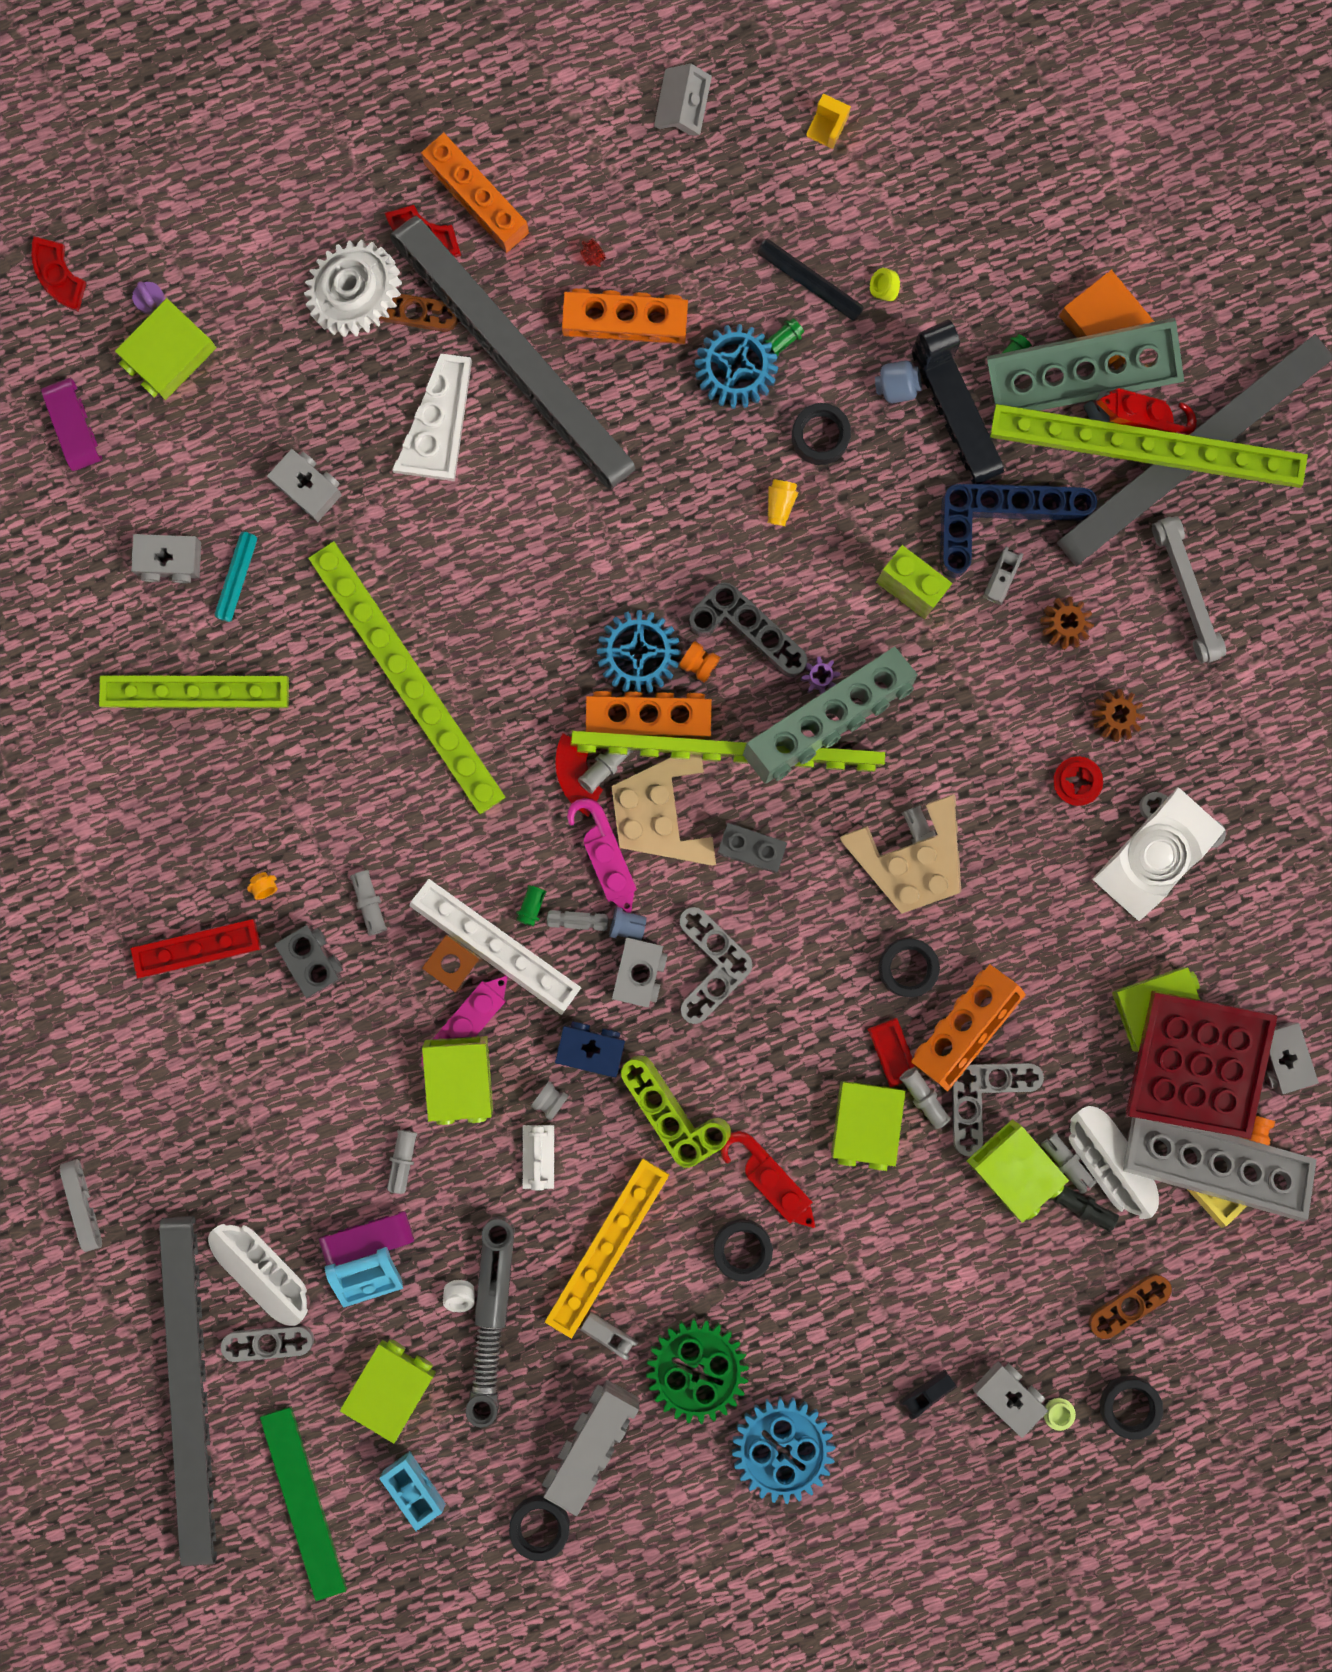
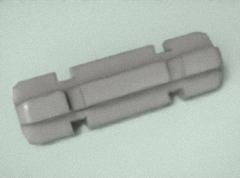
M550 910L547 913V926L556 928L564 926V928L584 930L594 928V930L605 931L608 926V916L597 913L593 916L590 915L591 913L569 911L561 913V911Z

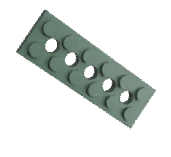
M1175 318L987 356L995 406L999 404L1041 411L1096 400L1098 395L1104 390L1109 394L1110 391L1116 388L1135 392L1184 382ZM1145 349H1153L1157 352L1156 359L1149 364L1142 363L1139 360L1140 353ZM1121 355L1125 358V364L1121 369L1112 370L1108 367V361L1112 356ZM1087 361L1094 365L1093 372L1088 376H1080L1076 372L1077 366L1082 362ZM1049 369H1060L1063 372L1061 380L1055 383L1047 381L1045 374ZM1022 374L1032 378L1031 385L1025 389H1019L1014 385L1016 377Z

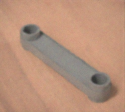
M1170 516L1158 520L1157 523L1152 524V533L1159 547H1166L1198 637V639L1193 641L1196 657L1200 663H1210L1219 660L1226 655L1225 642L1219 632L1215 633L1182 541L1185 538L1183 524L1178 516Z

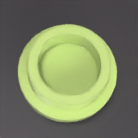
M1054 1398L1045 1405L1048 1412L1043 1417L1047 1425L1052 1429L1058 1431L1066 1430L1074 1423L1075 1409L1068 1400Z

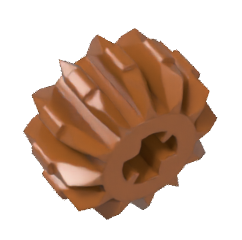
M1067 597L1065 604L1060 598L1053 601L1054 607L1048 605L1044 609V612L1049 617L1046 616L1040 619V624L1049 625L1048 628L1041 632L1042 636H1047L1051 633L1053 637L1050 639L1049 644L1053 646L1060 640L1061 650L1067 649L1069 643L1074 649L1080 646L1079 639L1087 641L1090 637L1085 630H1091L1094 627L1092 622L1085 621V619L1092 615V612L1086 611L1082 613L1081 609L1085 604L1083 601L1073 606V597ZM1069 617L1073 621L1070 623L1073 627L1070 626L1064 629L1061 626L1064 621H1060V619L1064 620Z
M1117 689L1114 695L1110 691L1103 693L1104 700L1097 699L1094 702L1095 706L1100 710H1094L1090 713L1091 717L1100 718V721L1092 725L1093 728L1098 729L1101 726L1105 728L1100 735L1103 739L1112 732L1113 742H1118L1121 735L1125 740L1131 739V731L1137 733L1141 730L1140 725L1136 721L1145 719L1144 714L1136 713V710L1140 709L1143 703L1138 702L1133 705L1131 703L1135 697L1133 693H1129L1124 699L1123 689ZM1121 710L1124 716L1114 721L1112 714Z

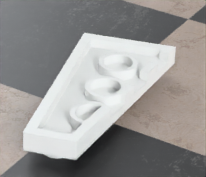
M440 354L427 385L422 403L414 416L415 420L410 432L407 434L402 445L403 449L393 467V473L455 481L472 359L470 357Z

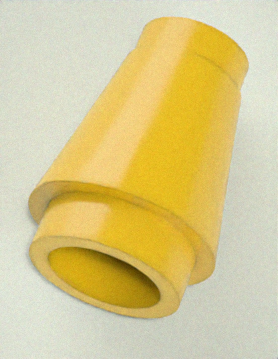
M773 479L772 487L768 486L767 523L786 526V521L799 493L796 492L797 484Z

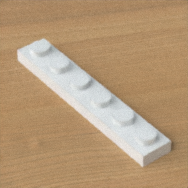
M428 879L410 902L409 906L559 1014L562 1015L580 991L581 987L430 879Z

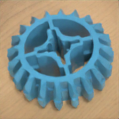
M741 324L737 325L736 332H731L730 326L726 325L724 327L725 335H722L718 330H714V340L706 337L704 339L706 348H698L697 354L701 359L695 360V367L701 370L696 372L695 376L697 380H704L700 384L702 391L712 388L708 394L710 400L714 399L717 394L720 395L718 405L723 406L726 399H730V407L735 409L737 400H741L743 408H747L748 397L757 404L760 401L758 392L767 396L769 389L766 385L775 384L776 379L772 375L778 372V366L772 363L777 361V354L769 353L773 346L771 342L762 345L765 338L763 333L759 334L756 338L753 337V327H750L746 334L742 333ZM739 344L737 350L733 353H717L725 346ZM749 348L759 357L762 371L756 369L755 365L748 361L746 356ZM740 355H742L741 368H738L737 371L734 372L733 377L731 378V367L736 363V361L739 360ZM711 362L718 364V368L726 373L724 385L715 378L711 370ZM741 379L756 380L747 387L733 388L736 382Z
M637 610L636 620H631L630 613L625 612V623L622 624L620 619L615 617L613 618V622L617 627L615 630L608 625L604 627V631L610 635V638L599 637V642L607 647L598 648L597 655L606 656L607 658L598 661L599 667H610L603 675L605 678H610L612 675L616 676L612 681V686L617 687L621 680L625 682L623 692H628L631 684L635 685V692H641V685H646L647 692L652 693V682L655 681L657 686L662 688L664 687V682L660 678L662 675L670 680L673 678V674L667 668L677 669L679 666L678 662L671 659V657H679L681 655L680 650L671 649L672 646L679 644V639H668V636L674 632L672 626L665 630L661 629L665 624L664 618H660L656 624L652 623L654 620L653 612L648 614L647 620H642L641 610ZM634 629V638L630 644L614 647L616 640L624 632ZM644 629L655 633L662 641L664 648H657V646L647 644L644 640ZM638 638H640V645L643 647V650H647V654H642L640 667H637L635 654L630 655V651L636 649ZM613 657H621V659L631 661L634 667V676L621 671ZM664 658L656 671L643 676V667L648 660Z

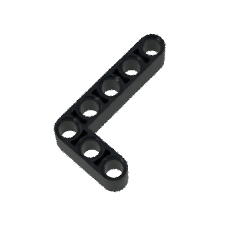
M948 319L918 334L912 348V357L914 361H918L921 367L919 371L926 387H930L934 397H932V400L940 416L943 415L947 422L945 427L952 442H956L960 452H958V455L966 471L969 470L973 477L971 480L972 484H981L1003 474L1004 467L953 359L960 346V339L954 324Z

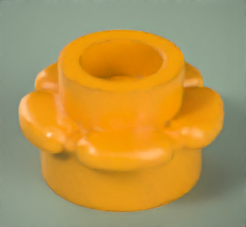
M266 872L256 874L250 879L251 883L247 890L253 894L256 900L267 898L277 891L278 888L275 883L277 878L274 875L268 876Z

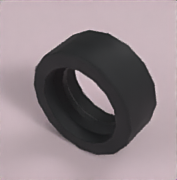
M815 403L803 409L798 414L792 428V444L796 453L804 461L814 465H827L837 461L845 453L851 439V425L847 416L838 407L829 403ZM815 417L832 419L839 429L837 444L826 452L812 450L803 438L805 425Z
M907 938L897 940L886 947L880 956L878 969L880 979L889 991L898 996L912 998L922 996L933 988L938 980L940 965L938 956L931 946L922 940ZM907 949L915 950L922 954L927 963V973L923 981L910 987L896 982L890 968L895 955Z
M737 1219L728 1222L718 1231L713 1243V1255L717 1267L725 1276L734 1281L747 1282L757 1279L767 1271L772 1261L773 1247L768 1233L761 1225L752 1220ZM741 1231L755 1235L761 1245V1256L758 1262L746 1269L732 1266L726 1260L724 1254V1247L728 1238L734 1233Z
M1121 1376L1112 1380L1104 1388L1100 1398V1413L1105 1424L1118 1436L1128 1440L1143 1439L1151 1435L1159 1427L1163 1417V1402L1159 1393L1144 1379L1136 1376ZM1126 1389L1141 1391L1149 1401L1147 1418L1136 1426L1121 1424L1113 1413L1115 1397Z
M535 1495L524 1499L515 1508L510 1520L509 1537L513 1547L521 1556L531 1561H545L555 1557L564 1549L569 1537L570 1520L566 1510L548 1501L544 1496ZM536 1509H544L551 1512L558 1523L556 1538L550 1544L543 1547L529 1544L523 1538L521 1532L523 1518L530 1511Z

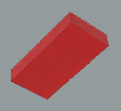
M897 1018L867 1029L890 1088L903 1083L900 1080V1076L905 1071L916 1067L911 1062L913 1058Z

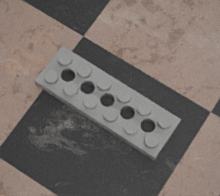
M1132 1117L1123 1171L1304 1222L1309 1217L1317 1159L1237 1136ZM1155 1140H1160L1166 1145L1167 1154L1165 1156H1160L1154 1151L1153 1143ZM1185 1149H1191L1195 1152L1197 1156L1195 1165L1185 1161L1183 1156ZM1215 1157H1220L1226 1162L1227 1170L1225 1173H1220L1215 1169L1213 1164ZM1246 1165L1251 1166L1256 1171L1257 1178L1255 1182L1249 1181L1244 1176L1243 1170ZM1275 1174H1280L1285 1178L1287 1183L1285 1190H1280L1275 1186L1273 1181Z

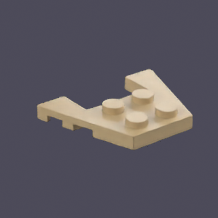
M690 754V759H673L670 757L612 786L619 847L621 849L704 865H716L713 837L680 841L672 777L704 773L702 755Z
M954 794L926 805L938 834L884 855H879L868 826L840 837L841 842L901 914L961 892L960 860L957 843L958 826L955 809L956 797Z

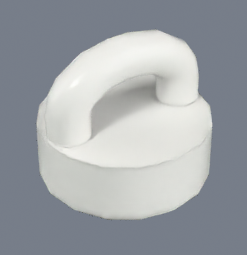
M453 1280L445 1285L443 1305L446 1309L452 1312H465L474 1306L475 1290L470 1282Z

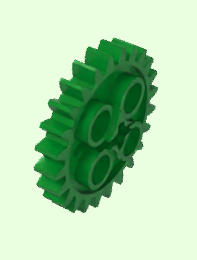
M692 1318L691 1327L687 1328L681 1320L679 1321V1331L676 1332L672 1327H668L670 1336L668 1339L661 1335L658 1336V1340L662 1345L661 1348L657 1346L651 1347V1352L657 1358L647 1359V1364L655 1369L646 1372V1377L656 1381L649 1385V1390H659V1393L655 1396V1402L665 1400L663 1411L667 1412L673 1407L675 1409L674 1419L676 1420L682 1413H685L687 1423H690L693 1415L698 1416L700 1424H703L704 1415L709 1414L714 1422L716 1421V1411L719 1410L725 1416L728 1415L727 1403L734 1407L737 1406V1401L733 1397L734 1394L740 1396L745 1394L739 1384L748 1383V1378L740 1372L749 1370V1366L739 1361L746 1357V1352H736V1349L741 1344L740 1340L730 1342L732 1331L728 1330L721 1334V1323L719 1322L711 1329L709 1328L708 1319H705L702 1327L697 1326L696 1319ZM687 1342H693L698 1345L699 1351L696 1355L688 1357L682 1353V1346ZM716 1356H722L728 1361L727 1366L719 1371L714 1370L710 1366V1361ZM677 1357L693 1368H697L699 1364L703 1365V1372L705 1374L722 1379L723 1384H717L702 1374H699L697 1378L692 1377V1370L690 1368L674 1363L672 1358ZM673 1371H679L686 1378L682 1384L672 1385L667 1379L669 1374ZM702 1385H708L713 1388L714 1393L708 1399H701L696 1394L697 1389Z

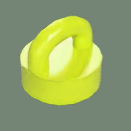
M887 268L878 269L870 281L872 296L884 301H894L900 290L898 274Z

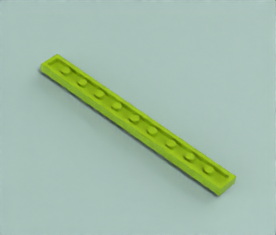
M999 404L995 406L990 437L995 439L1296 488L1303 486L1308 454Z
M333 541L308 559L478 813L481 815L506 798L336 543Z
M572 731L571 746L577 747V752L596 753V748L609 749L608 754L627 755V750L640 751V756L659 757V752L671 753V758L690 759V754L702 755L703 761L719 762L722 756L733 757L734 763L749 764L743 756L747 744L745 742ZM784 746L776 747L781 753H790L789 749ZM820 748L810 761L805 764L798 762L795 764V767L814 768V763H825L826 769L845 770V765L857 766V771L876 772V767L885 765V752Z

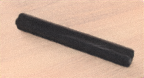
M765 239L758 248V254L852 321H855L861 315L864 307L858 301L771 240Z

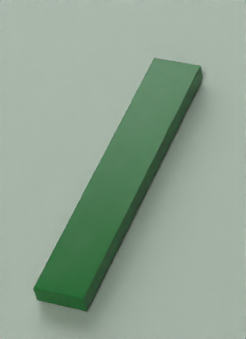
M292 1406L261 1415L262 1427L315 1602L347 1591L346 1583Z

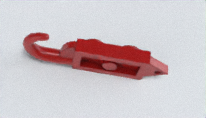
M1116 388L1110 391L1109 395L1095 401L1110 416V422L1190 435L1196 429L1197 420L1192 408L1182 402L1178 404V407L1186 413V426L1174 423L1171 408L1166 404V401L1128 390Z
M741 1131L731 1133L725 1146L720 1149L721 1157L725 1163L731 1162L728 1155L729 1146L735 1142L742 1143L752 1154L745 1165L747 1178L790 1224L795 1222L815 1228L811 1209L813 1202L754 1137ZM810 1218L811 1223H806V1219Z

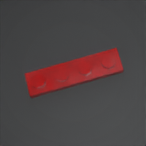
M255 919L130 948L137 979L262 950Z

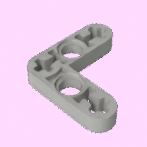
M692 907L686 909L680 916V926L718 965L681 1004L682 1017L689 1023L698 1024L704 1021L749 975L752 970V960L704 911ZM690 913L694 916L698 913L702 917L699 920L700 924L706 928L708 923H710L714 929L707 932L702 941H699L696 935H699L701 932L695 927L688 929L685 926L688 923V920L685 918L687 914ZM713 934L721 935L725 940L723 950L720 952L710 951L707 947L709 936ZM730 945L736 949V951L731 953L736 959L745 958V972L736 971L733 973L730 970L733 964L727 958L724 963L718 959L728 951ZM714 978L723 980L726 988L721 996L715 997L708 992L707 986L710 980ZM702 990L705 996L715 1003L710 1008L705 1003L700 1009L703 1013L702 1016L698 1018L694 1015L690 1018L687 1016L689 1011L687 1004L689 1002L693 1004L698 1003L701 997L696 994Z
M1030 1063L970 1064L966 1070H968L969 1074L975 1077L974 1081L969 1082V1092L976 1091V1097L962 1096L958 1098V1091L964 1092V1083L957 1080L952 1086L953 1143L959 1153L965 1156H972L983 1145L982 1093L1036 1091L1041 1087L1044 1080L1040 1067ZM1010 1068H1016L1015 1075H1024L1027 1072L1026 1069L1031 1068V1073L1037 1074V1080H1033L1031 1086H1027L1025 1081L1014 1080L1016 1087H1011L1013 1078ZM994 1069H1001L1005 1073L1006 1080L1000 1087H994L989 1082V1074ZM965 1101H971L976 1109L974 1116L969 1119H963L958 1112L960 1104ZM959 1123L967 1125L977 1123L976 1129L970 1128V1136L976 1139V1144H972L970 1150H966V1147L960 1144V1139L965 1138L966 1132L965 1128L959 1129Z

